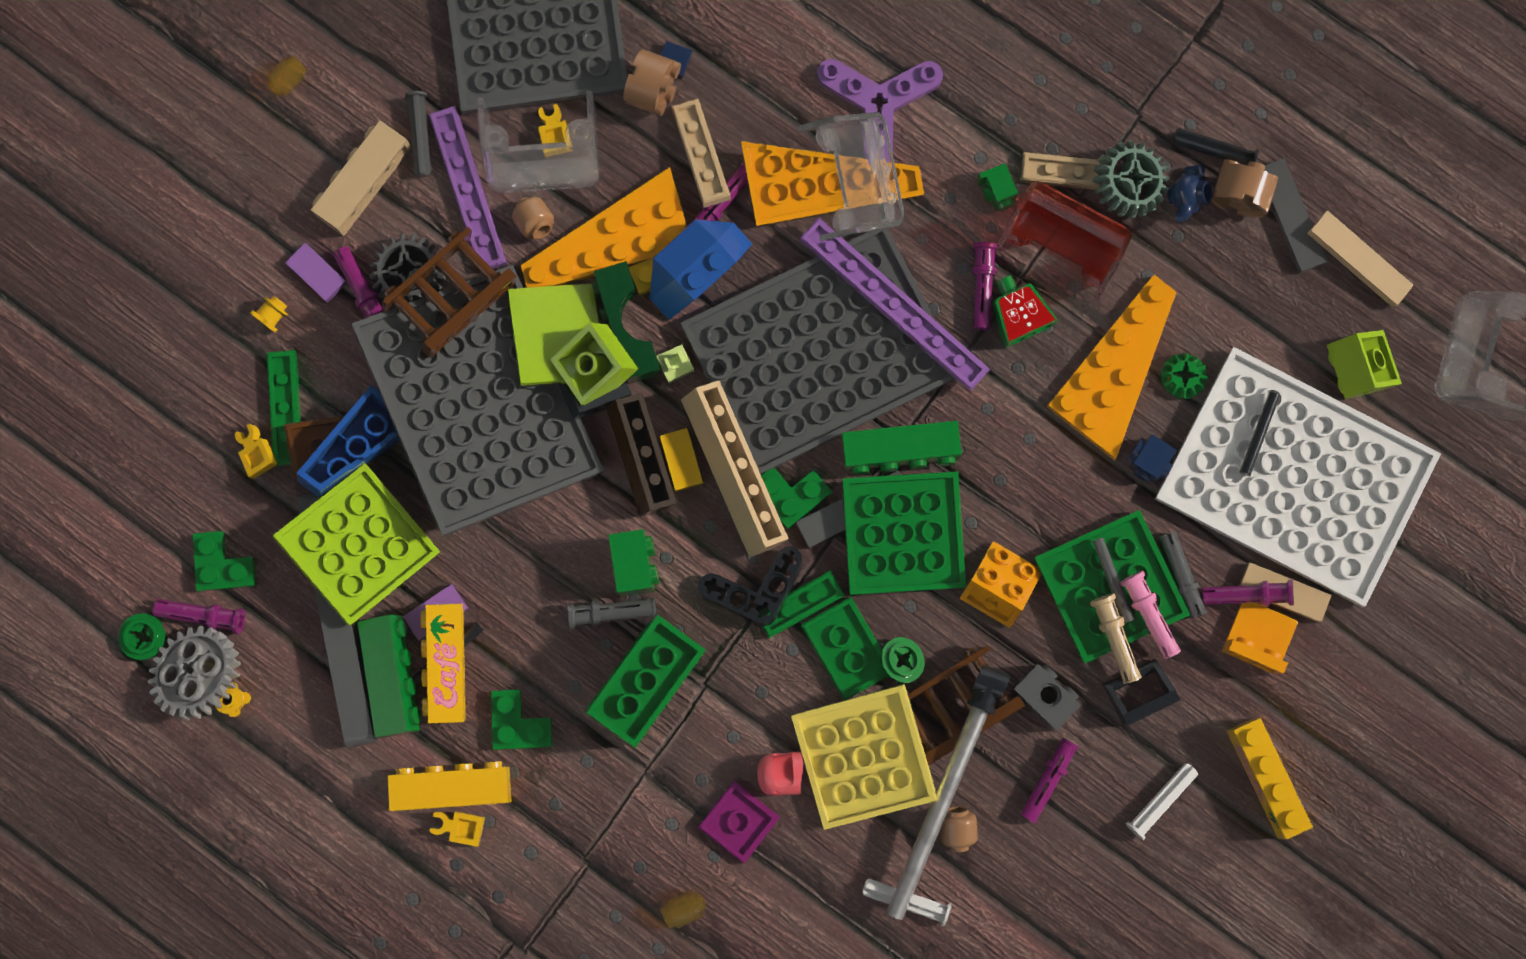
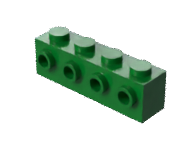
M958 420L842 432L841 437L845 472H852V475H865L872 469H881V472H894L898 470V467L909 466L913 470L923 469L927 467V464L938 463V466L941 467L952 466L962 456Z
M385 615L358 621L375 738L392 737L420 731L421 715L415 702L416 684L411 677L410 665L412 658L406 645L407 627L402 616Z

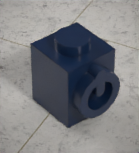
M1154 435L1147 439L1141 437L1127 458V461L1131 463L1129 468L1134 470L1133 475L1146 483L1149 480L1155 482L1159 477L1164 479L1173 467V464L1169 462L1177 450Z

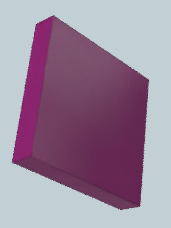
M734 780L698 828L744 864L779 820L780 816Z

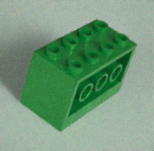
M653 616L583 712L628 745L636 748L706 649L661 616Z

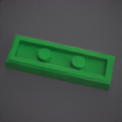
M831 570L789 593L776 620L769 626H762L769 639L845 596ZM768 606L758 611L759 618H762L763 615L769 616L771 614Z

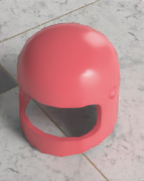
M801 752L768 754L759 761L757 768L758 784L765 794L770 796L801 794L803 772Z

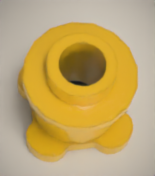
M265 296L264 299L266 301L258 311L255 312L252 309L250 313L276 333L278 329L275 328V325L284 315H288L284 311L287 305L275 296L271 299Z
M232 682L236 685V688H228L226 691L232 697L231 703L228 704L226 699L222 697L220 699L222 707L218 708L215 706V708L221 713L228 714L230 717H237L240 715L241 708L250 702L251 696L248 692L241 691L238 685Z

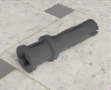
M655 597L600 604V601L597 602V600L592 601L591 604L575 606L572 603H567L570 629H575V626L589 624L597 627L602 625V621L657 615Z

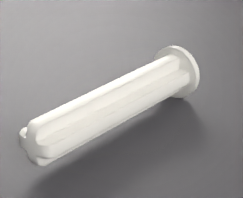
M1188 763L1183 764L1131 823H1126V826L1136 836L1144 840L1146 838L1144 834L1197 777L1196 769Z
M867 879L862 894L890 904L896 888ZM913 894L907 911L942 922L941 926H945L952 904L944 905Z

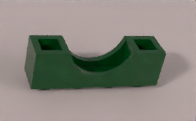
M627 261L595 270L596 280L591 281L595 296H601L604 307L599 308L604 324L610 323L613 334L638 368L627 379L628 383L631 384L660 375L661 371L652 342L632 337L622 325L623 310L629 300L636 295Z

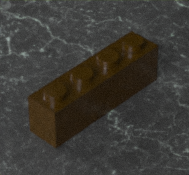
M643 394L616 399L606 407L639 516L642 517L667 510L677 504Z

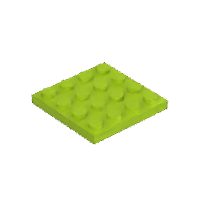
M366 463L273 535V539L348 627L440 553L439 549Z

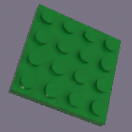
M958 471L842 479L849 595L966 588Z
M1140 510L1033 558L1083 664L1112 651L1106 633L1099 629L1100 620L1096 609L1091 607L1090 601L1112 594L1092 541L1104 538L1120 582L1137 572L1143 571L1145 573L1143 578L1151 593L1156 594L1157 601L1155 603L1167 626L1190 616ZM1122 587L1134 617L1133 621L1124 623L1122 626L1128 643H1131L1150 634V631L1139 610L1133 609L1131 605L1133 601L1126 587Z

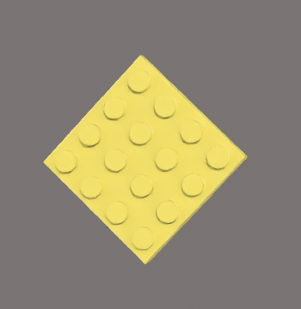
M905 684L791 716L824 830L937 800L935 786Z

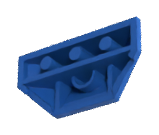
M694 220L653 257L649 299L670 320L696 300L730 269L752 243L732 222Z

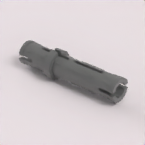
M1174 531L1168 535L1160 536L1159 540L1162 543L1174 574L1178 590L1190 613L1189 619L1207 614L1198 591L1200 588L1199 583L1194 581L1177 532Z

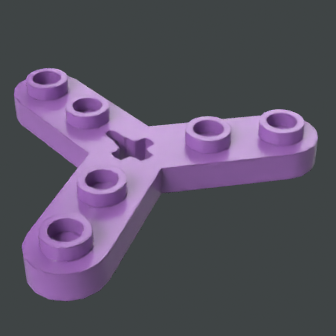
M834 59L823 61L817 70V80L822 87L865 112L864 159L892 162L893 112L937 89L941 84L943 75L940 66L931 61L920 63L881 85ZM877 96H881L882 101L887 102V104H883L880 116L877 115L876 104L871 103V101H876Z

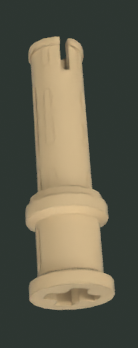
M1115 593L1096 598L1090 601L1091 607L1096 609L1100 620L1099 629L1106 633L1123 683L1127 684L1137 681L1142 677L1122 627L1125 620L1118 613L1114 602L1116 596Z

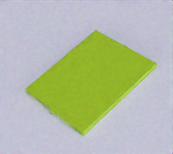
M592 284L549 285L546 287L508 289L520 386L552 383L565 384L566 382L550 359L588 323H599Z

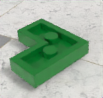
M775 468L768 470L761 476L778 516L787 530L832 494V491L814 470L792 488Z
M223 531L193 534L196 591L205 592L257 586L255 557L226 559L225 533Z
M522 690L491 691L493 750L553 747L552 718L522 719Z

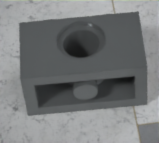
M1036 664L1011 691L1016 696H1019L1022 702L1052 731H1057L1081 706L1076 701L1079 696L1069 686L1065 685L1063 688L1055 680L1058 677L1056 673L1047 665L1041 667L1039 664ZM1045 687L1051 688L1055 693L1054 701L1050 704L1044 703L1040 696L1042 689Z

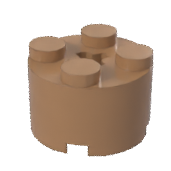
M642 49L632 64L636 66L633 74H629L627 77L623 99L630 106L662 116L667 102L671 103L675 96L676 87L672 86V84L679 75L681 63Z
M1224 160L1215 186L1212 202L1226 211L1229 206L1237 209V214L1241 216L1264 217L1270 208L1278 177L1264 171L1265 165L1258 162H1249L1247 166L1233 160Z

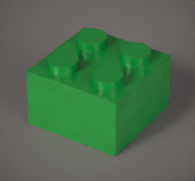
M644 529L608 534L617 594L620 597L655 592L654 585L660 583L658 569L656 565H651L650 556H655L653 538L647 536Z

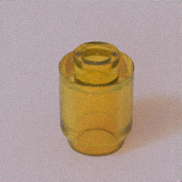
M293 55L288 59L284 57L265 76L268 80L265 85L277 97L280 94L286 97L305 79L304 75L308 71Z
M691 889L666 901V905L660 908L669 929L674 927L679 929L704 917L703 910L707 909L701 893L695 894Z

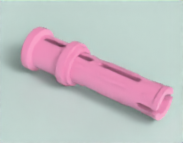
M1140 571L1125 578L1120 584L1122 587H1126L1133 601L1131 604L1133 609L1139 610L1163 658L1167 659L1178 654L1181 650L1155 603L1157 601L1156 594L1151 593L1143 578L1145 573Z

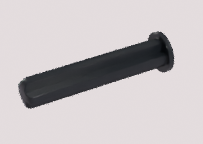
M1182 128L1176 129L1172 141L1176 145L1223 160H1233L1247 166L1249 162H1256L1259 153L1258 149L1255 151L1248 150Z

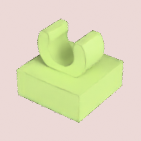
M682 344L656 356L668 383L695 372Z

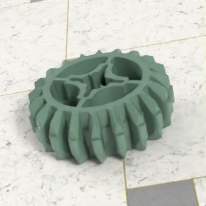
M1134 140L1128 141L1125 144L1119 142L1115 147L1108 148L1105 151L1106 155L1099 157L1098 162L1100 165L1095 166L1093 170L1098 176L1094 177L1092 182L1099 184L1094 193H1102L1103 198H1101L1100 203L1108 202V211L1112 212L1117 208V216L1122 217L1127 214L1128 218H1134L1136 215L1142 217L1147 214V211H1154L1157 207L1156 204L1163 202L1164 198L1161 194L1167 193L1168 190L1163 183L1168 182L1170 177L1163 175L1162 172L1167 170L1168 166H1160L1159 161H1161L1162 156L1154 157V148L1150 147L1145 151V144L1140 142L1135 145ZM1123 159L1121 172L1113 175L1117 161ZM1148 184L1145 197L1139 200L1138 194L1141 193V187Z

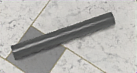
M1103 537L1092 542L1111 593H1115L1116 598L1114 601L1119 614L1124 618V623L1133 621L1134 617Z

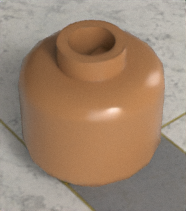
M525 197L516 203L512 213V220L524 237L539 240L551 232L554 216L542 199L538 197Z
M964 806L949 807L939 831L941 843L944 846L950 847L953 852L968 851L969 846L975 844L978 840L976 815Z

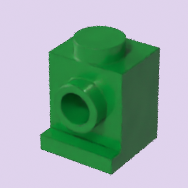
M1006 163L979 173L976 182L978 186L984 184L982 192L986 202H991L994 210L997 209L998 212L1011 208L1014 205L1013 202L1017 199L1018 191Z

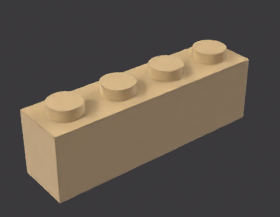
M381 120L376 126L372 125L367 130L364 136L365 140L360 147H356L350 152L347 157L348 162L343 169L337 170L333 174L329 187L324 193H319L313 201L311 211L315 216L342 236H345L412 148L406 138Z

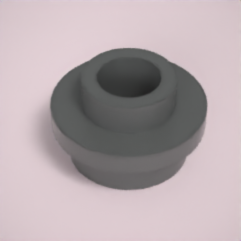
M713 355L704 364V374L711 382L720 381V383H724L732 375V363L726 356ZM716 365H721L724 371L721 374H715L713 368Z

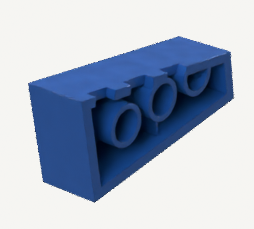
M371 385L296 473L297 482L319 499L364 463L368 465L400 441L382 397L376 388Z

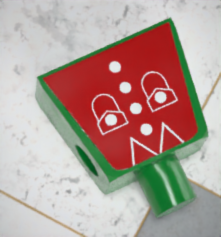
M1011 275L996 282L1002 296L994 300L992 309L1005 349L1054 327L1058 321L1056 316L1031 283L1017 288Z

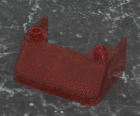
M1032 182L1016 207L996 246L1002 248L1007 238L1012 244L1019 247L1030 245L1032 241L1083 267L1081 270L1083 279L1088 285L1098 287L1094 298L1099 300L1124 256L1132 238V233L1125 226L1041 182Z

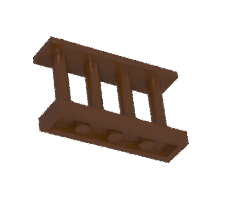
M469 227L462 232L459 230L454 232L446 241L448 244L398 288L394 285L383 295L382 310L387 313L396 306L424 335L423 339L425 342L422 351L430 359L514 285L517 277L509 268L502 274L499 271L495 272L468 244L472 234V230ZM458 250L488 280V286L483 291H475L447 262ZM436 269L467 298L466 302L468 304L461 310L458 308L454 309L425 280ZM417 287L446 317V323L439 329L437 327L433 328L404 297Z
M978 644L963 653L965 659L908 694L909 700H911L920 693H923L947 732L945 733L947 739L937 745L935 740L931 741L913 712L928 766L954 750L962 731L960 725L956 726L932 686L947 677L966 709L970 712L972 706L967 704V702L973 696L957 671L972 662L979 673L982 665H987L982 657L983 654L990 651L987 645L983 648H980ZM1004 692L1000 702L995 704L997 707L995 714L988 713L980 733L1024 707L1025 705L1019 696L1011 698L1009 694L1006 695Z

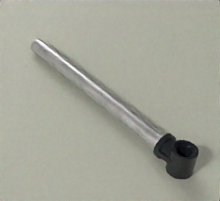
M985 664L982 665L972 689L974 692L973 697L968 699L967 704L972 707L936 791L937 800L933 801L930 805L886 911V914L896 919L903 920L988 713L995 714L996 709H994L996 702H1000L1011 675Z

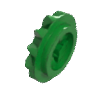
M1187 352L1173 355L1165 362L1161 370V381L1166 391L1172 396L1181 399H1188L1198 395L1204 389L1208 378L1206 365L1202 364L1198 356L1189 355ZM1186 365L1187 373L1196 377L1189 378L1186 381L1185 387H1183L1182 377H1177V375L1173 374L1180 373Z
M141 613L129 617L122 624L118 640L122 651L127 656L136 660H147L157 656L160 651L159 648L165 646L164 641L167 633L162 622L156 617ZM147 629L146 635L153 639V641H143L140 645V639L132 633H143Z
M897 637L884 645L885 647L880 653V656H882L880 667L885 669L887 677L896 680V683L908 684L921 676L925 660L920 647L914 641L904 637ZM908 654L904 661L905 665L897 668L898 657Z

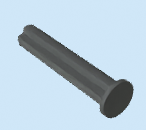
M411 91L405 93L404 96L408 100L414 175L426 177L431 174L425 108L427 93L424 91Z

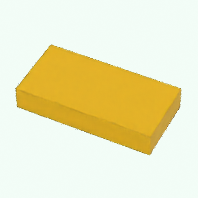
M685 428L660 435L675 491L703 484L688 429Z

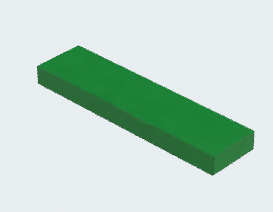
M295 350L266 353L272 453L277 462L275 467L291 465L284 424L301 422L297 351Z

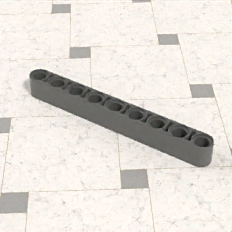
M313 493L299 495L297 498L299 513L301 514L319 498ZM314 587L345 745L347 748L375 743L378 741V738H375L365 668L356 622L348 627Z

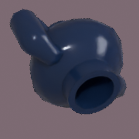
M1201 165L1185 167L1182 176L1168 189L1167 197L1169 203L1179 209L1175 216L1177 223L1186 221L1192 214L1194 215L1199 212L1204 204H1209L1212 201V186L1209 181H1204L1205 168Z

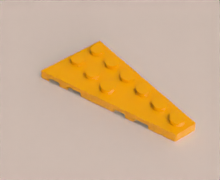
M741 141L756 226L924 195L919 166Z
M669 167L523 263L521 268L526 287L566 285L595 277V270L627 261L628 267L655 257L687 227L671 168Z
M1156 275L1151 277L1047 406V408L1113 460H1116L1176 295V291Z

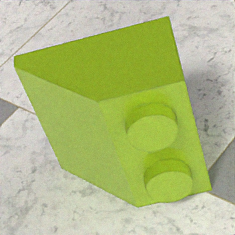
M588 323L550 359L581 405H585L618 388L638 370L609 326L600 323Z
M1384 330L1356 333L1327 345L1329 351L1328 358L1331 365L1335 368L1338 377L1337 385L1345 399L1364 396L1402 384Z

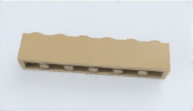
M716 381L696 387L682 398L681 401L748 556L752 557L771 550L788 540V536L721 383Z

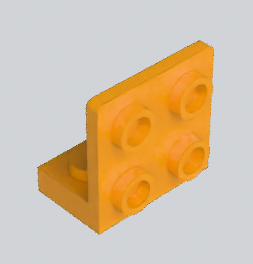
M992 542L977 571L959 599L1010 628L1025 607L1041 573L1037 566L998 543Z
M1258 603L1241 604L1221 652L1274 675L1284 674L1288 662L1283 661V658L1298 622Z

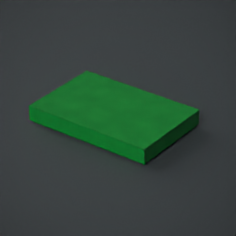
M852 597L845 599L801 625L843 700H848L887 677L885 669L880 667L882 663L880 653L883 650Z

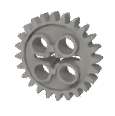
M199 626L197 631L188 627L187 635L180 631L177 632L178 640L176 641L168 638L169 647L167 649L159 648L163 654L161 658H153V661L158 664L157 667L149 669V672L155 675L154 678L148 680V684L154 687L149 692L152 696L156 697L154 703L160 706L162 711L176 719L182 717L189 721L191 716L201 719L202 711L211 715V706L215 705L221 708L220 699L222 697L225 699L230 698L226 692L227 689L236 688V685L231 680L240 677V674L234 671V668L241 665V662L235 659L239 654L233 648L235 644L220 631L218 632L212 627H209L207 630L203 626Z

